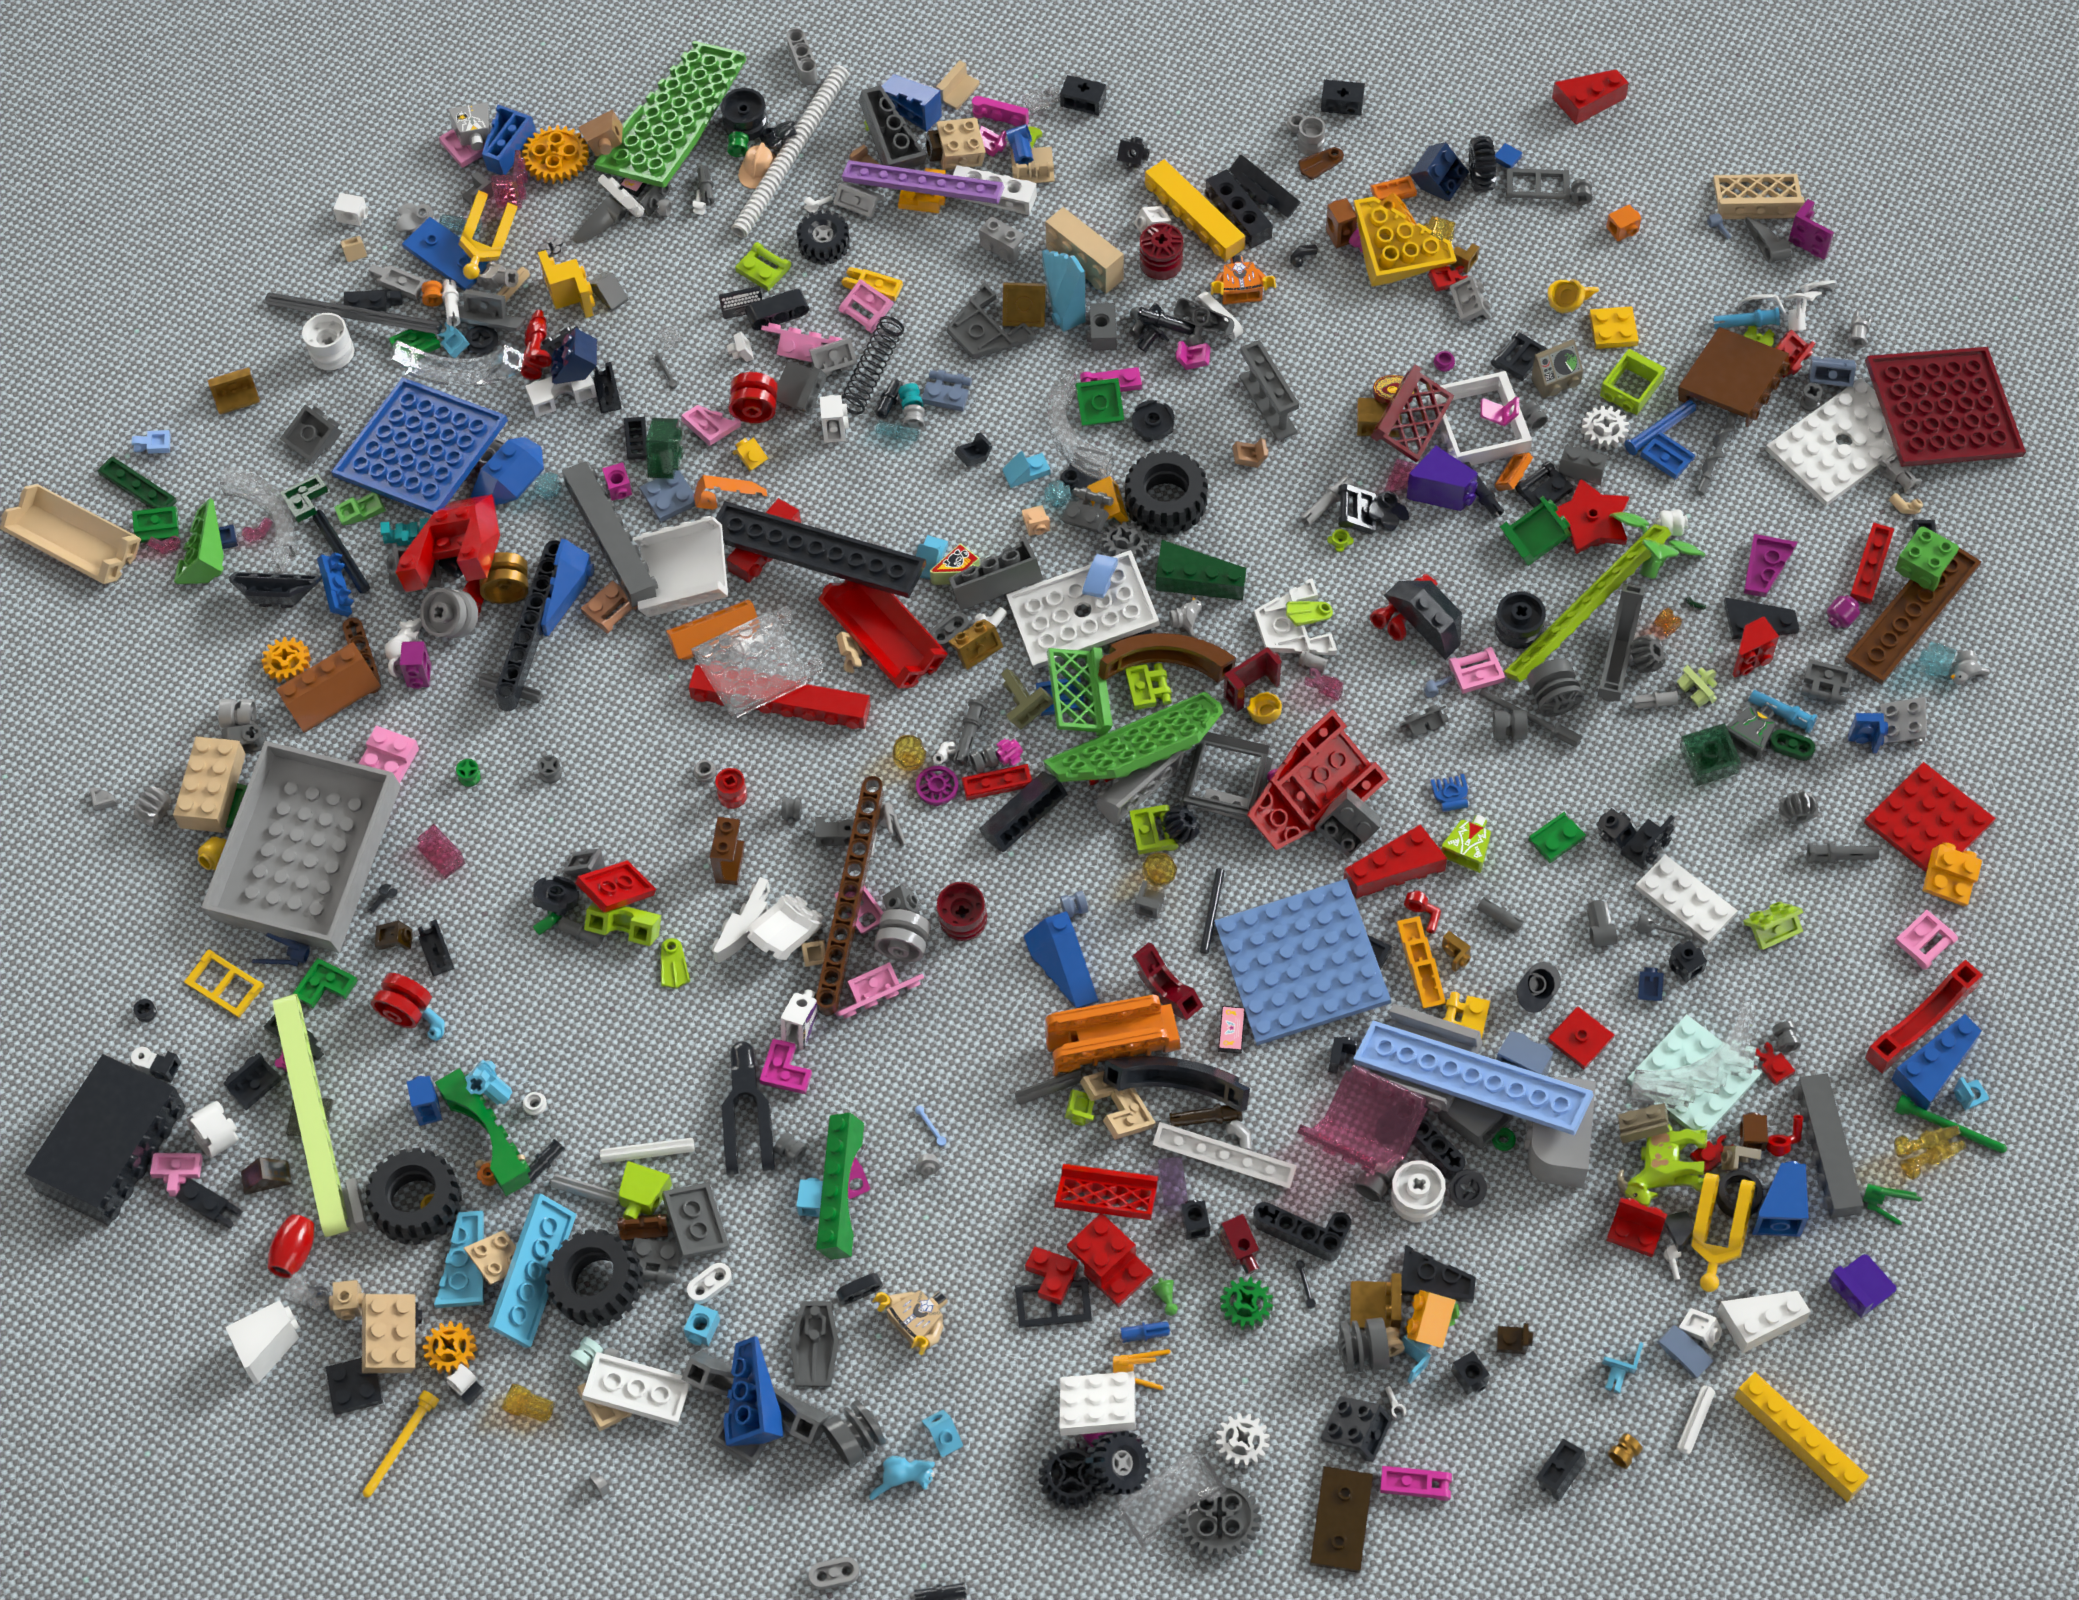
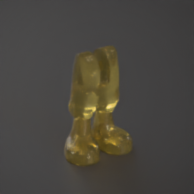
M1958 1125L1934 1131L1926 1130L1916 1140H1909L1904 1135L1895 1138L1894 1149L1899 1158L1908 1156L1920 1149H1927L1923 1154L1900 1161V1166L1909 1179L1919 1178L1921 1166L1927 1163L1939 1165L1941 1161L1966 1148L1964 1140L1949 1143L1948 1139L1961 1134Z

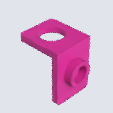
M1514 397L1505 406L1484 398L1481 400L1480 416L1486 420L1505 427L1519 415V397ZM1514 405V410L1509 416L1510 409Z
M856 1157L850 1170L848 1182L849 1199L870 1190L864 1170ZM855 1178L861 1179L862 1185L859 1189H850L849 1184L851 1180Z

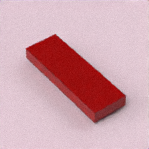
M1028 764L962 777L961 780L966 801L1023 789L1032 781Z

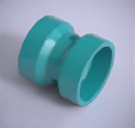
M908 383L899 388L898 393L902 400L903 409L908 405L923 407V401L919 396L920 390L917 384Z

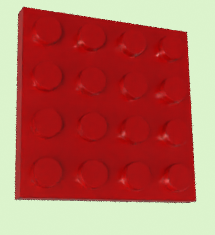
M1923 762L1865 819L1864 824L1927 873L1933 848L1940 844L1942 845V843H1950L1956 846L1955 850L1963 853L1994 823L1996 818Z

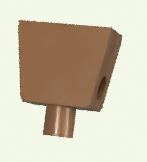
M613 109L578 127L595 156L608 155L613 148L622 143L623 125Z

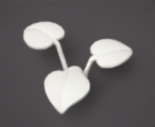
M1825 280L1800 286V289H1804V293L1785 296V300L1796 298V309L1789 310L1788 315L1776 294L1749 296L1738 303V308L1753 299L1774 300L1783 314L1784 321L1788 320L1789 330H1806L1805 311L1807 300L1813 301L1816 296L1822 295V292L1808 291L1815 287H1825L1834 290L1836 282L1834 280ZM1803 298V303H1802V308H1801L1800 300Z

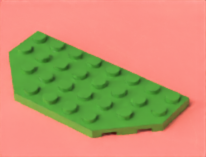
M1204 691L1043 760L1045 768L1060 782L1126 777L1132 771L1139 768H1147L1157 760H1165L1178 751L1191 749L1193 745L1202 740L1223 713L1222 705Z

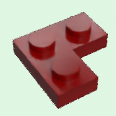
M1034 1246L1025 1264V1271L1045 1277L1038 1291V1298L1061 1305L1079 1269V1261Z

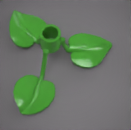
M1618 512L1609 515V517H1614L1626 525L1639 527L1643 534L1647 531L1646 526H1649L1647 520L1636 514ZM1644 539L1642 543L1652 554L1648 560L1642 563L1639 573L1645 577L1655 579L1660 566H1663L1667 557L1678 556L1679 552L1688 555H1701L1703 558L1706 554L1694 545L1680 540H1670L1669 544L1671 546L1653 540Z

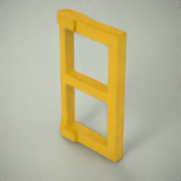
M210 949L206 951L184 981L186 985L238 1018L241 1017L254 998L264 988V983L248 975ZM211 960H214L227 968L229 972L211 993L195 981ZM235 975H238L252 984L253 987L235 1008L219 998V996Z

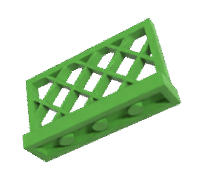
M1093 647L1091 651L1048 648L1047 658L1057 729L1096 732V736H1102L1112 728L1107 682L1098 676L1099 663L1103 657L1102 648ZM1054 656H1061L1066 663L1060 666L1055 661ZM1085 658L1086 666L1082 668L1074 659ZM1069 664L1078 672L1074 677L1065 670ZM1059 673L1069 681L1065 686L1057 680ZM1080 675L1088 680L1086 688L1076 680ZM1071 684L1081 691L1077 696L1067 689ZM1062 692L1072 700L1068 705L1060 700L1059 695ZM1083 694L1091 700L1089 707L1079 699ZM1074 703L1084 711L1080 716L1070 709ZM1066 712L1075 721L1073 723L1063 722L1062 715ZM1085 714L1089 715L1093 719L1094 725L1087 724L1082 717Z

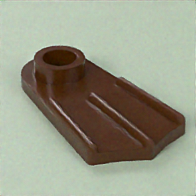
M1332 147L1298 161L1300 172L1302 175L1314 180L1341 163L1344 153L1341 149Z

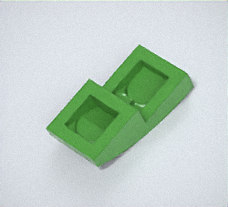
M374 492L357 501L352 497L334 507L343 526L367 520L386 511L379 494Z

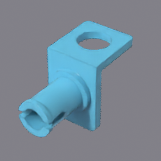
M1404 1335L1402 1338L1405 1347L1404 1352L1418 1362L1410 1372L1407 1381L1411 1384L1428 1366L1431 1354L1427 1350L1431 1345L1413 1341L1407 1338V1335Z
M1639 1343L1633 1365L1604 1356L1602 1364L1611 1368L1605 1386L1606 1390L1611 1391L1613 1383L1616 1382L1613 1392L1621 1393L1625 1373H1635L1644 1343Z

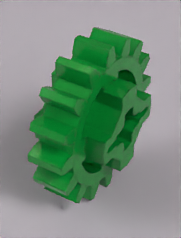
M1239 1277L1238 1284L1233 1280L1230 1281L1231 1289L1224 1287L1223 1293L1225 1295L1220 1297V1302L1223 1303L1220 1306V1311L1226 1312L1224 1314L1225 1321L1232 1319V1327L1238 1323L1241 1330H1244L1245 1325H1249V1328L1254 1330L1255 1323L1260 1327L1263 1326L1262 1318L1269 1320V1312L1273 1310V1304L1270 1303L1273 1301V1296L1267 1295L1269 1292L1268 1286L1261 1288V1280L1255 1284L1252 1277H1249L1248 1282H1244V1279ZM1234 1295L1236 1301L1231 1306L1230 1300ZM1260 1301H1262L1263 1307L1259 1311L1257 1305H1259Z

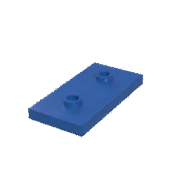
M429 217L402 243L405 250L449 279V281L454 280L456 286L462 290L470 289L477 282V278L471 280L463 274V268L466 264L470 263L471 258L459 246L460 237L433 218ZM491 261L479 262V274H483L487 269V264Z

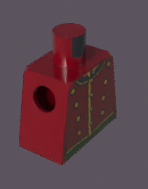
M1244 1214L1221 1223L1217 1235L1233 1266L1241 1264L1246 1275L1258 1271L1260 1268L1255 1257L1259 1252V1248Z

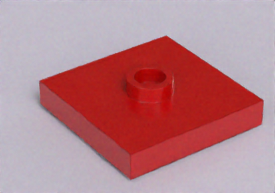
M1577 1006L1548 1037L1547 1041L1585 1070L1614 1039L1615 1034Z

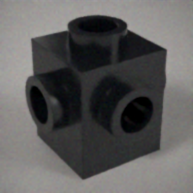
M1131 136V139H1121L1117 160L1126 162V166L1138 168V165L1148 161L1150 149L1147 148L1148 143L1143 142V138Z
M1613 808L1604 813L1596 823L1600 830L1599 836L1606 843L1612 842L1620 849L1637 832L1630 822L1631 819L1624 812L1620 811L1618 813Z
M1690 940L1684 944L1679 943L1672 948L1669 966L1675 974L1680 975L1685 983L1705 971L1707 960L1702 950L1697 945L1694 946Z

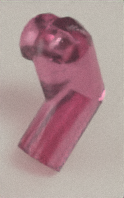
M264 517L258 528L245 527L241 534L249 542L263 539L271 528L273 521Z

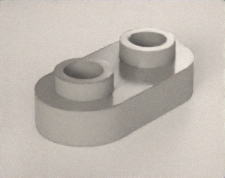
M851 1557L819 1562L811 1567L809 1580L811 1585L818 1590L852 1584L859 1577V1566ZM845 1569L852 1571L848 1576L843 1575L842 1572ZM825 1574L827 1577L824 1581H819L817 1579L818 1576Z

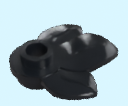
M786 121L774 128L764 129L760 135L761 142L771 149L781 148L782 140L797 135L793 127L795 122Z
M1077 459L1071 462L1068 469L1061 474L1060 483L1066 489L1087 488V486L1100 480L1102 471L1086 468L1085 460Z
M1391 491L1380 493L1376 501L1372 502L1369 506L1368 513L1370 519L1380 520L1381 525L1386 530L1394 531L1398 526L1399 520H1409L1407 508L1398 503L1397 496Z

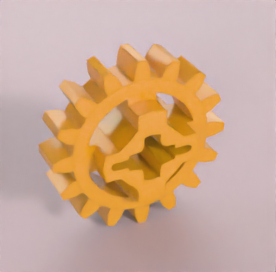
M283 637L282 642L275 639V645L268 644L269 651H263L262 653L264 658L261 659L265 673L269 675L271 680L276 677L278 683L283 679L288 682L290 678L303 673L304 669L310 668L311 656L308 647L304 646L301 640L296 642L295 637H292L290 641Z
M449 1321L448 1327H444L440 1323L438 1331L432 1328L433 1336H426L425 1340L428 1344L423 1345V1350L426 1352L424 1358L426 1362L430 1361V1368L434 1369L437 1367L439 1374L446 1370L448 1375H451L454 1369L457 1371L459 1364L469 1368L470 1366L467 1361L475 1360L472 1352L478 1351L476 1344H473L476 1342V1338L474 1335H471L470 1328L467 1327L463 1330L464 1327L460 1322L454 1327L452 1321ZM466 1342L465 1351H464V1353H462V1348L465 1346L464 1343ZM445 1344L448 1347L450 1346L451 1348H454L456 1352L450 1350L449 1348L446 1349Z

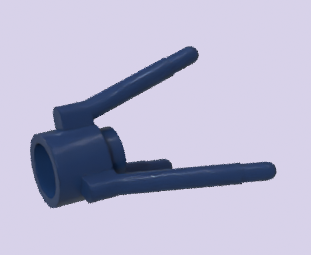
M266 933V937L288 946L287 956L290 957V960L252 959L254 964H281L298 967L299 962L306 963L310 954V946L295 940Z

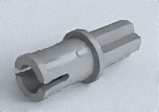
M1654 691L1652 694L1632 697L1634 709L1652 707L1658 709L1661 706H1676L1678 704L1677 691L1666 693Z

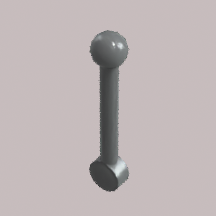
M656 353L654 358L656 361H659L669 380V387L675 389L678 386L677 381L671 377L662 360L663 355Z

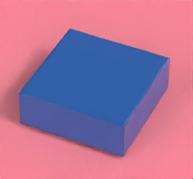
M1506 143L1495 154L1496 163L1505 168H1513L1522 157L1521 151Z

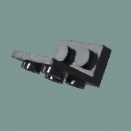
M1670 815L1661 827L1647 819L1637 833L1621 849L1620 854L1642 870L1648 863L1650 865L1653 864L1659 855L1657 852L1661 848L1665 849L1672 840L1670 835L1675 829V826H1673L1675 817Z
M1340 1396L1320 1438L1323 1442L1354 1448L1365 1461L1374 1462L1393 1419L1380 1404Z

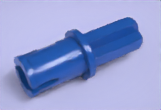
M1166 1321L1152 1324L1142 1322V1325L1120 1328L1122 1343L1137 1340L1147 1342L1149 1338L1170 1335V1327Z

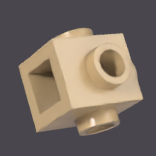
M357 1280L333 1282V1296H329V1307L331 1311H334L338 1319L353 1320L355 1317L362 1316V1300L365 1293H362Z

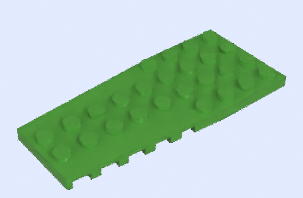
M693 41V48L688 53L684 51L680 56L681 62L669 69L670 75L666 79L662 78L657 83L659 88L655 92L650 91L646 96L647 102L643 106L639 105L623 123L622 143L613 148L610 154L600 155L594 163L595 169L604 173L665 188L698 142L746 61L745 53Z

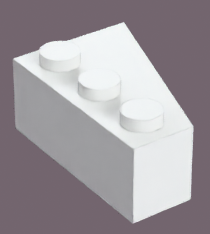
M1798 1291L1721 1301L1717 1311L1742 1353L1805 1323L1811 1312Z

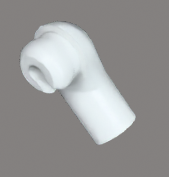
M999 607L989 617H986L985 614H977L974 621L986 619L997 627L1006 617L1007 612Z

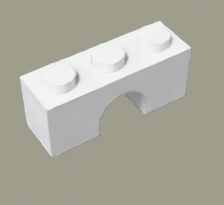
M590 374L585 380L561 384L552 383L551 376L525 386L528 399L536 417L556 411L554 400L563 393L571 394L575 398L576 403L597 397Z

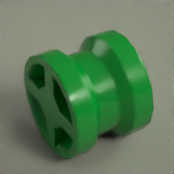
M732 132L729 134V144L727 146L729 155L733 157H744L746 155L749 138L745 133Z
M463 759L457 764L456 773L459 782L463 786L472 787L479 783L481 773L476 761Z

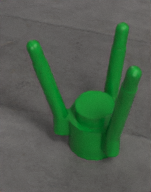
M1869 1183L1863 1198V1202L1868 1203L1867 1209L1876 1211L1899 1226L1902 1225V1222L1879 1208L1877 1204L1882 1205L1885 1196L1918 1202L1922 1201V1198L1918 1197L1916 1192L1885 1188Z

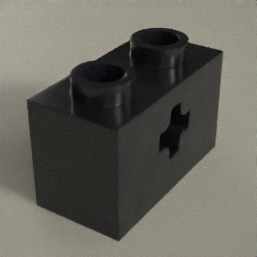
M1067 75L1060 92V107L1097 116L1100 115L1106 100V84Z
M1324 79L1321 112L1361 116L1365 83Z

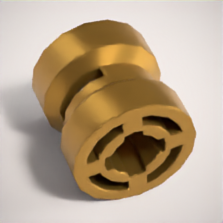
M1623 1433L1618 1440L1617 1446H1612L1608 1451V1456L1618 1466L1627 1469L1632 1464V1458L1638 1456L1643 1448L1634 1437Z

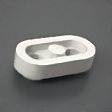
M715 1263L691 1280L687 1286L690 1300L697 1304H703L725 1289L732 1280L730 1268L723 1263ZM718 1275L724 1276L722 1280H716ZM698 1290H704L702 1295L696 1294Z

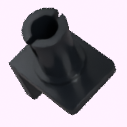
M1154 303L1149 309L1157 312L1163 311L1157 303ZM1141 321L1147 331L1135 344L1140 350L1146 353L1157 338H1161L1166 342L1169 341L1161 329L1151 323Z

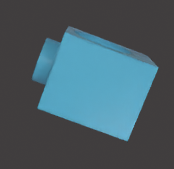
M817 1178L800 1179L797 1199L799 1216L819 1217L823 1181Z
M695 1303L684 1327L685 1336L690 1343L698 1346L701 1344L709 1346L720 1322L718 1311ZM704 1323L707 1325L703 1330L695 1329L698 1324Z

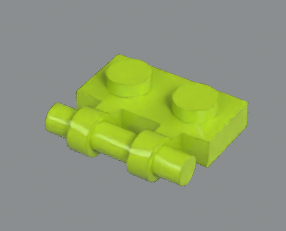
M1156 663L1154 671H1149L1147 664L1125 669L1134 710L1155 707L1156 698L1162 699L1165 706L1172 703L1171 688L1167 685L1166 679L1168 676L1166 670L1163 669L1162 663ZM1151 681L1158 682L1159 688H1153Z

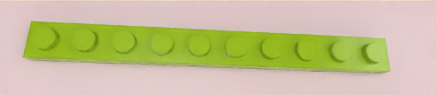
M1654 524L1504 671L1507 678L1520 683L1527 679V675L1531 670L1542 664L1545 658L1556 650L1569 635L1574 633L1575 629L1584 620L1588 619L1591 613L1598 606L1602 605L1609 595L1617 590L1629 576L1634 574L1644 561L1650 558L1652 553L1642 543L1643 540H1653L1664 544L1666 539L1672 535L1668 527Z

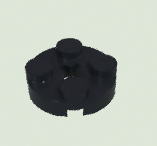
M1147 400L1135 408V412L1132 415V428L1143 441L1151 442L1163 439L1174 430L1175 415L1168 404L1164 403L1163 405L1157 403V400ZM1153 417L1154 420L1158 419V421L1156 423H1150L1149 418Z
M553 876V880H546V877L541 878L533 887V905L559 916L565 915L568 910L573 909L578 904L579 891L576 889L577 885L570 879L561 876Z

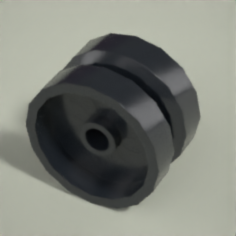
M738 88L728 92L722 99L720 106L724 131L729 136L732 132H743L748 136L749 141L760 137L763 130L768 126L764 97L754 89Z
M1525 591L1507 594L1500 600L1496 611L1494 628L1499 641L1514 649L1528 648L1543 633L1546 619L1544 604L1534 594Z

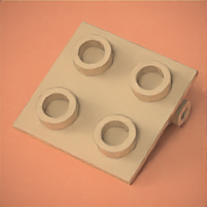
M1052 147L1031 148L1034 161L1030 162L1028 166L1027 164L1018 165V163H1015L1013 150L1010 149L1013 178L1028 180L1033 183L1055 182Z
M504 1230L464 1247L468 1256L490 1285L506 1278L516 1246Z

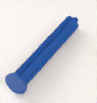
M1692 400L1686 401L1631 440L1627 439L1624 441V446L1628 453L1636 455L1638 450L1656 438L1659 432L1664 433L1696 411V404Z

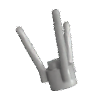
M882 803L878 823L883 827H887L889 834H893L892 824H894L902 845H906L904 835L898 823L897 814H894L892 804ZM875 834V839H874V843H873L871 858H872L873 855H874L875 842H876V834Z

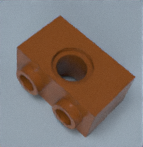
M1347 198L1335 200L1327 205L1326 232L1336 249L1350 244V237L1357 228V214Z

